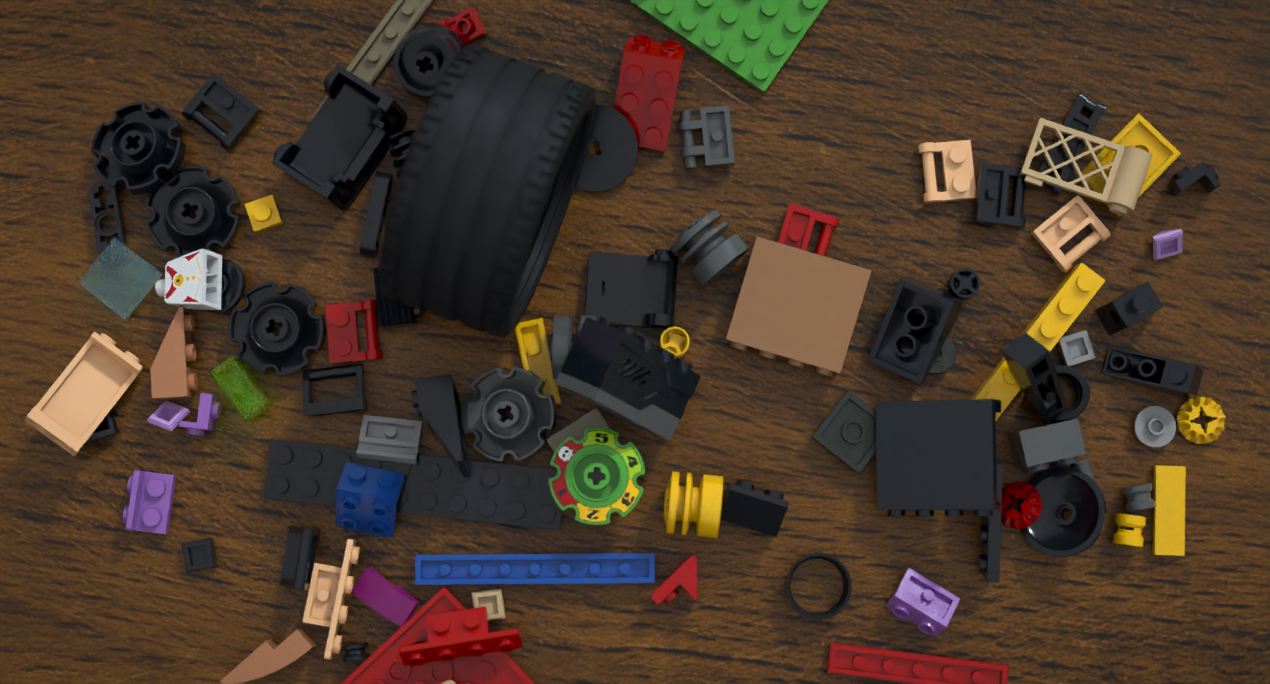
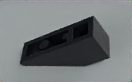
M1025 332L1002 350L1010 372L1045 425L1069 408L1047 348Z

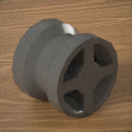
M1152 483L1122 488V493L1127 498L1126 511L1156 507L1155 500L1151 498L1150 493L1153 489Z

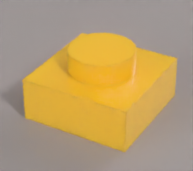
M274 195L245 204L255 233L284 224Z

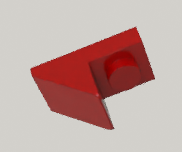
M693 554L650 594V597L657 605L662 601L667 605L679 593L676 589L679 584L697 601V558Z

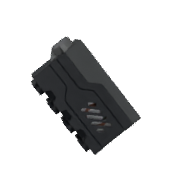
M586 317L555 384L633 426L670 441L701 376L691 370L692 364L680 358L673 360L675 354L661 347H658L657 350L654 349L655 342L643 336H639L637 339V332L622 324L617 329V324L603 317H600L599 321Z

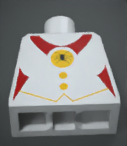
M199 249L167 262L165 265V279L158 280L155 284L157 295L164 297L166 304L194 310H221L222 255L206 249Z

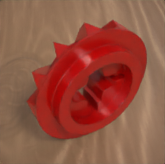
M1022 481L1006 484V487L1002 489L1001 505H1003V510H1001V521L1006 526L1014 529H1023L1031 526L1038 519L1042 510V499L1038 490L1031 484ZM1013 496L1019 500L1025 499L1024 503L1021 504L1022 513L1016 509L1009 510L1014 505Z

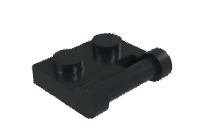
M213 73L184 108L182 116L189 121H195L219 140L221 147L226 151H230L261 110ZM204 103L233 126L228 133L200 111Z
M983 162L978 164L973 222L1007 226L1016 229L1025 228L1026 219L1023 218L1026 182L1024 181L1025 176L1020 174L1021 167ZM1009 177L1014 179L1011 216L1006 215Z

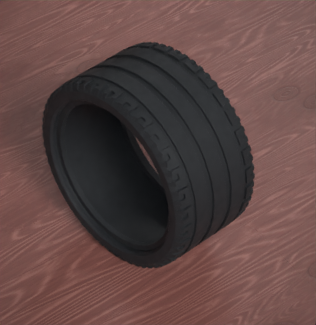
M473 44L465 47L451 62L438 83L417 128L403 165L390 206L381 244L378 267L381 293L420 310L426 311L429 309L432 314L450 321L460 320L462 325L481 332L487 331L489 335L501 338L507 337L520 322L533 297L571 200L596 110L594 88L580 81L575 83L574 79L555 72L546 73L544 68L524 61L518 63L511 56L493 50L490 51L485 47Z

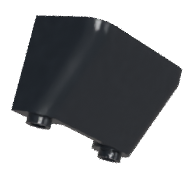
M337 65L334 71L329 72L324 80L325 93L328 98L297 144L288 142L280 145L276 149L271 163L330 204L344 211L354 202L390 149V146L386 143L387 138L402 131L407 121V113L393 98Z

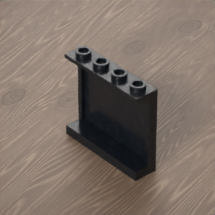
M1001 400L876 402L877 510H887V516H905V510H916V516H934V510H945V516H963V510H974V516H993V510H1003V505H997L996 413H1001Z

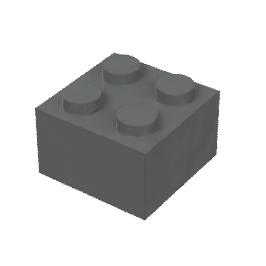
M1078 419L1008 434L1015 468H1024L1025 473L1048 469V462H1053L1054 467L1079 462L1078 456L1086 454Z

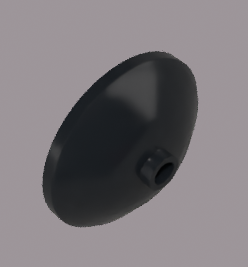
M1056 467L1039 473L1029 481V484L1038 490L1042 499V510L1038 519L1031 526L1020 529L1024 538L1032 547L1049 556L1070 557L1084 552L1097 541L1105 526L1107 508L1100 487L1091 477L1073 468ZM1025 499L1018 502L1017 510L1022 513L1021 504L1024 503ZM1067 510H1071V518L1065 520L1064 513Z

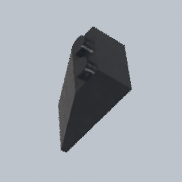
M900 278L867 361L918 384H923L954 325L963 300L915 279Z
M448 374L415 380L416 390L412 391V401L414 409L417 408L418 417L424 418L426 425L464 478L470 477L464 430L461 423L459 392L452 375Z

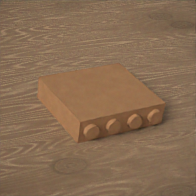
M756 236L726 339L731 341V347L747 351L748 346L760 349L758 355L775 360L776 355L787 357V363L804 368L805 363L816 366L815 372L832 377L833 372L841 373L872 270Z

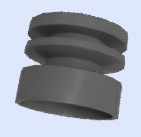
M714 210L708 215L695 220L679 235L677 241L670 248L674 255L679 254L685 249L688 250L680 258L681 264H685L695 258L698 263L693 267L690 275L701 288L706 287L717 279L750 249L738 233L724 239L722 234L730 225L728 221H724L716 228L713 226L722 216L718 210Z

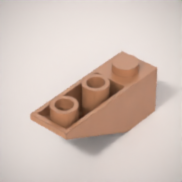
M184 307L178 308L150 368L152 399L155 400L194 398V391L198 389L197 374L193 373L192 361H196L195 344H191V332L195 331V320L193 314H190V310Z

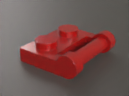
M789 204L778 243L806 251L814 223L817 222L823 226L815 254L826 257L833 230L838 227L840 219Z
M376 300L325 305L329 361L331 365L383 359V351L379 350ZM357 312L365 313L368 351L360 352Z

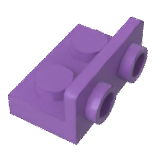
M134 470V475L129 477L127 492L131 494L129 506L126 505L123 512V523H126V530L168 534L177 475Z
M908 568L904 572L893 596L887 601L885 606L892 610L895 616L906 619L918 626L919 630L923 633L937 637L948 626L960 598Z

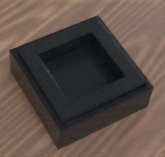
M213 538L182 543L187 573L218 567Z

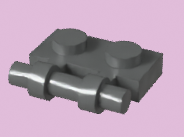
M729 105L700 108V120H692L691 110L679 111L680 122L678 123V132L682 134L683 143L680 153L681 158L684 159L686 170L696 169V157L704 156L705 168L735 165ZM702 130L703 145L694 146L693 132Z

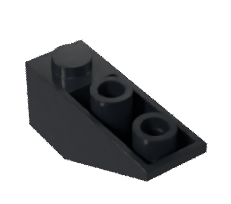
M1109 346L1102 375L1163 393L1196 400L1203 371L1196 364Z

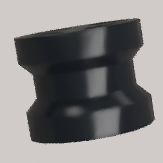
M960 269L949 278L947 283L948 292L959 299L967 300L978 292L980 279L971 269Z

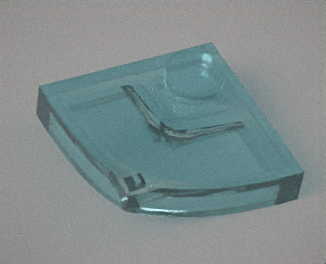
M113 237L105 249L78 279V283L111 310L127 320L163 275V272L116 237Z

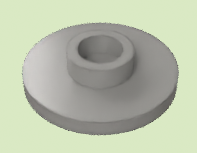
M1150 406L1137 414L1134 421V432L1142 444L1154 448L1162 447L1173 439L1176 432V422L1173 415L1167 409L1160 406Z

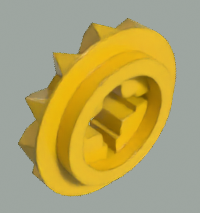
M1197 397L1196 400H1187L1181 406L1177 415V425L1181 434L1187 440L1196 444H1206L1218 439V436L1225 429L1224 420L1226 416L1221 410V405L1211 398ZM1199 412H1202L1203 416L1212 417L1213 419L1205 423L1204 429H1202L1201 424L1190 422V420H1195V418L1199 417Z

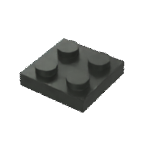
M847 390L811 438L859 474L876 452V411Z

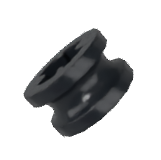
M368 642L341 646V650L345 652V657L342 658L343 662L369 658L370 654L365 650Z

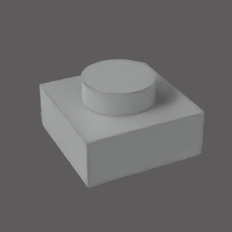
M1087 330L1061 337L1057 342L1064 366H1072L1096 358Z

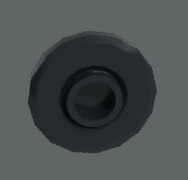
M222 259L221 310L208 311L218 314L229 312L243 298L246 288V276L242 267L236 262Z

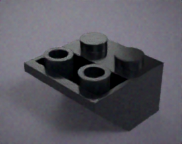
M740 480L736 481L735 485L729 484L721 506L720 520L777 537L789 505L788 501L783 500L784 494L769 489L765 490L764 494L754 491L755 485Z

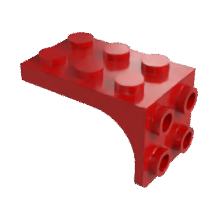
M635 35L628 39L625 46L614 109L622 113L633 126L638 140V147L666 152L679 78L686 48L681 47L679 42L664 40L663 43L652 41V38L646 35Z

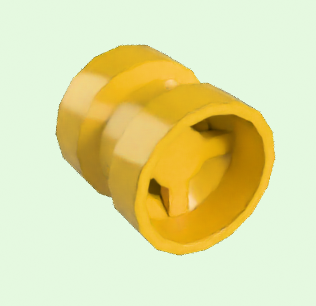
M670 327L661 335L660 347L675 354L674 359L682 357L689 348V335L681 327Z
M1116 513L1115 523L1118 527L1117 532L1113 535V543L1143 547L1144 538L1141 534L1142 529L1146 526V517ZM1126 527H1128V528H1134V531H1133V530H1126Z

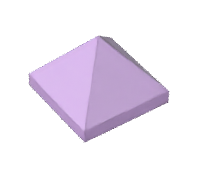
M1182 229L1163 231L1153 236L1154 261L1182 253Z
M165 400L147 421L172 432L179 424V421H182L190 411L185 407Z

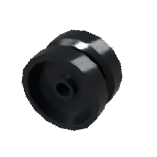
M436 23L419 25L408 33L395 51L393 64L397 78L405 88L414 94L423 96L433 95L451 62L464 49L461 40L454 31L445 25Z

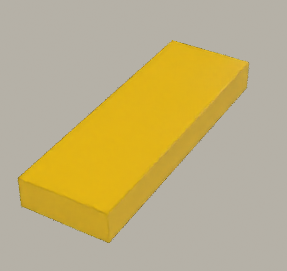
M543 318L518 323L515 333L523 369L539 376L545 382L542 388L543 394L553 395L556 406L562 405L558 386L555 384L556 380H553L552 361L550 360V349Z
M1153 466V500H1155L1156 507H1153L1152 555L1185 556L1186 466Z

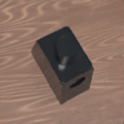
M1147 281L1101 306L1095 312L1110 336L1163 308ZM1112 311L1118 316L1119 322L1114 318Z

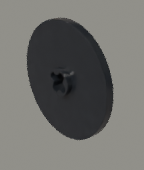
M596 104L588 143L599 142V149L602 152H595L592 155L589 153L590 147L587 145L575 185L578 189L591 192L609 190L622 183L632 172L638 156V140L629 120L612 107Z

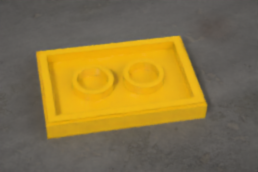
M1139 113L1110 141L1125 147H1136L1152 155L1139 197L1181 155ZM1104 148L1097 155L1102 167L1113 161L1115 151ZM1093 160L1081 171L1083 176L1097 170ZM1110 168L1104 170L1106 176L1108 175ZM1099 173L1085 179L1090 190L1102 193L1104 182Z

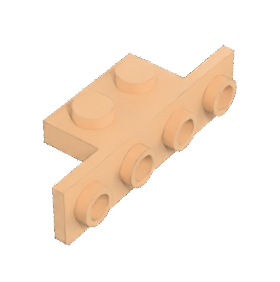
M356 539L347 540L342 567L314 563L302 622L330 627L324 659H332L334 653L339 654L341 649L342 636H339L338 632L340 623L345 624L347 619L348 606H344L346 594H351L354 576H350L352 564L357 565L360 554V547L356 546Z

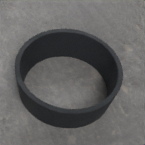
M813 553L800 558L791 567L787 575L786 593L791 605L800 614L811 619H827L835 616L844 609L851 596L852 582L847 568L837 558L828 554ZM810 559L829 561L839 570L843 578L844 588L839 602L833 608L824 612L815 613L801 608L791 594L790 581L793 572L801 563Z

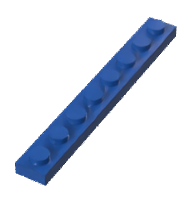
M655 553L415 555V585L655 583Z

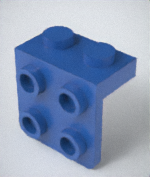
M346 462L337 486L336 525L346 530L370 533L379 537H393L397 502L402 490L405 474Z

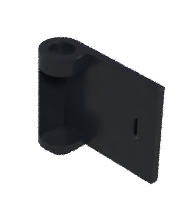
M657 249L655 254L649 256L589 252L585 315H596L597 321H599L600 317H603L617 325L622 324L624 326L674 327L678 257L673 256L670 250Z

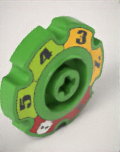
M605 428L585 429L582 440L577 441L572 436H569L560 444L551 459V466L557 468V475L549 478L552 496L561 510L565 511L567 508H574L576 511L575 520L590 525L609 524L610 515L613 512H618L624 517L637 505L644 488L637 485L636 479L638 476L645 474L642 457L632 442L626 445L619 444V433ZM595 468H601V473L606 475L605 480H600L599 485H594L593 479L588 477L589 473H594Z

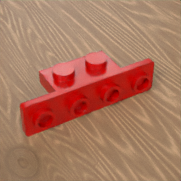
M486 606L427 615L428 642L399 647V655L404 666L419 667L434 661L450 662L455 658L466 656L481 657L485 653L498 651L508 653L523 646L519 629L489 633L488 613Z

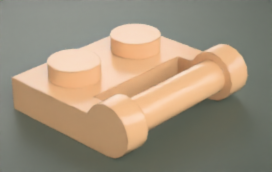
M971 140L918 144V152L922 155L926 193L923 194L924 203L975 199L976 184ZM935 153H941L944 192L937 191L933 155Z
M1076 195L1031 232L1052 257L1057 267L1064 273H1067L1073 267L1072 264L1099 241L1104 242L1111 236L1109 230L1079 195ZM1089 225L1093 232L1064 255L1059 248Z

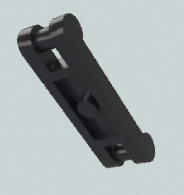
M1080 91L1062 125L1091 135L1106 108V104L1100 101L1096 103L1088 99L1087 94ZM1081 109L1091 113L1089 119L1079 114ZM1062 134L1064 139L1069 137L1068 135ZM1057 135L1052 144L1059 142ZM1077 138L1066 142L1073 157L1080 155L1085 148L1083 141ZM1062 145L1048 151L1054 166L1069 160ZM1045 157L1037 170L1039 173L1050 169ZM1070 163L1057 169L1063 181L1068 180L1073 167ZM1042 183V185L1050 189V193L1056 196L1062 191V188Z

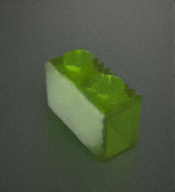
M230 356L211 370L210 374L242 418L252 422L273 406V402L269 401L270 397H267L266 392L262 391L263 388L259 387V383L255 382L256 379L252 377V374L248 372L249 369L245 368V365L241 363L239 358Z

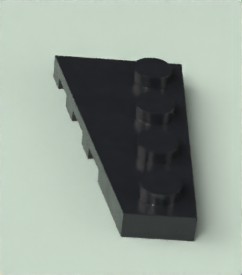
M996 457L997 505H1001L1002 463ZM993 510V516H981V525L978 528V539L982 545V555H978L977 560L978 572L982 573L987 582H999L1001 510Z

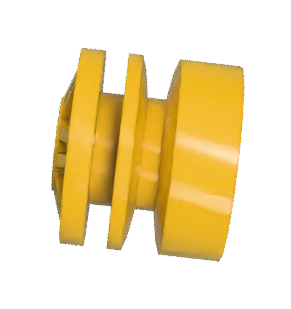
M672 471L671 478L666 487L663 517L666 533L674 534L675 521H682L681 535H686L690 522L696 523L697 536L717 538L722 505L723 476L703 474L700 486L693 487L692 473H687L685 486L679 485L680 472Z

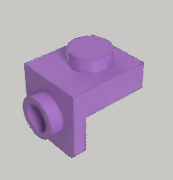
M200 393L197 423L179 421V427L187 428L186 434L204 436L205 430L214 431L215 419L220 418L222 409L221 402H218L219 396Z

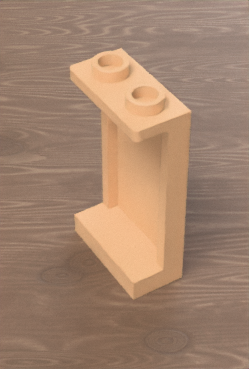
M93 332L86 344L25 419L27 424L74 457L143 369V366L139 364L140 360L137 356L129 351L122 352L115 347L116 342L104 333L99 335Z

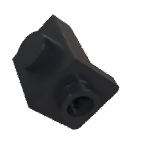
M1202 162L1191 170L1185 166L1172 176L1175 181L1167 187L1175 196L1197 180L1207 193L1218 188L1220 183L1217 181L1218 175L1211 166H1206Z

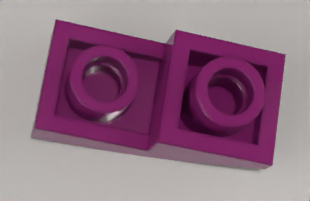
M366 567L352 590V593L365 604L400 627L411 618L420 603L400 585H392L373 567Z

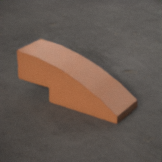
M302 628L296 629L278 646L272 639L266 640L220 682L222 684H239L262 678L289 666L305 656L317 645Z

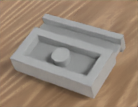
M363 415L359 444L356 451L357 458L416 465L423 422Z

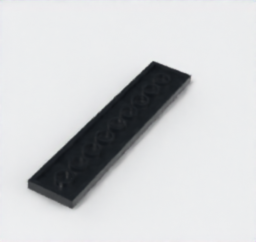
M271 439L264 498L336 506L337 486L345 463L350 462L405 474L396 513L560 530L562 510L555 502L549 487V478L557 475L556 469L468 460L470 477L464 478L450 458L417 455V464L414 465L359 459L356 455L358 448Z

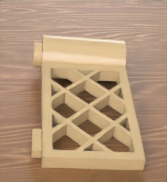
M1039 118L1020 174L1024 175V181L1041 187L1044 182L1103 202L1110 207V212L1126 216L1127 212H1134L1152 155L1136 147H1125ZM1043 127L1055 131L1059 142L1045 148L1040 138ZM1062 134L1068 135L1069 137L1064 139ZM1077 138L1083 141L1088 151L1073 157L1066 142ZM1038 144L1041 150L1035 152L1036 146ZM1062 145L1069 160L1054 166L1047 151ZM1102 148L1115 151L1113 161L1102 167L1095 151ZM1041 154L1044 155L1050 169L1042 173L1029 169L1032 158ZM1090 154L1097 170L1083 176L1076 160ZM1071 163L1078 179L1071 182L1063 181L1057 169ZM1110 168L1108 175L1106 176L1104 170ZM1052 172L1054 177L1048 176L1047 174ZM1099 173L1104 182L1102 193L1090 190L1085 179ZM1080 182L1083 187L1077 186L1075 184Z

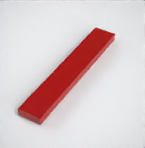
M830 642L826 672L910 684H1007L1009 665Z

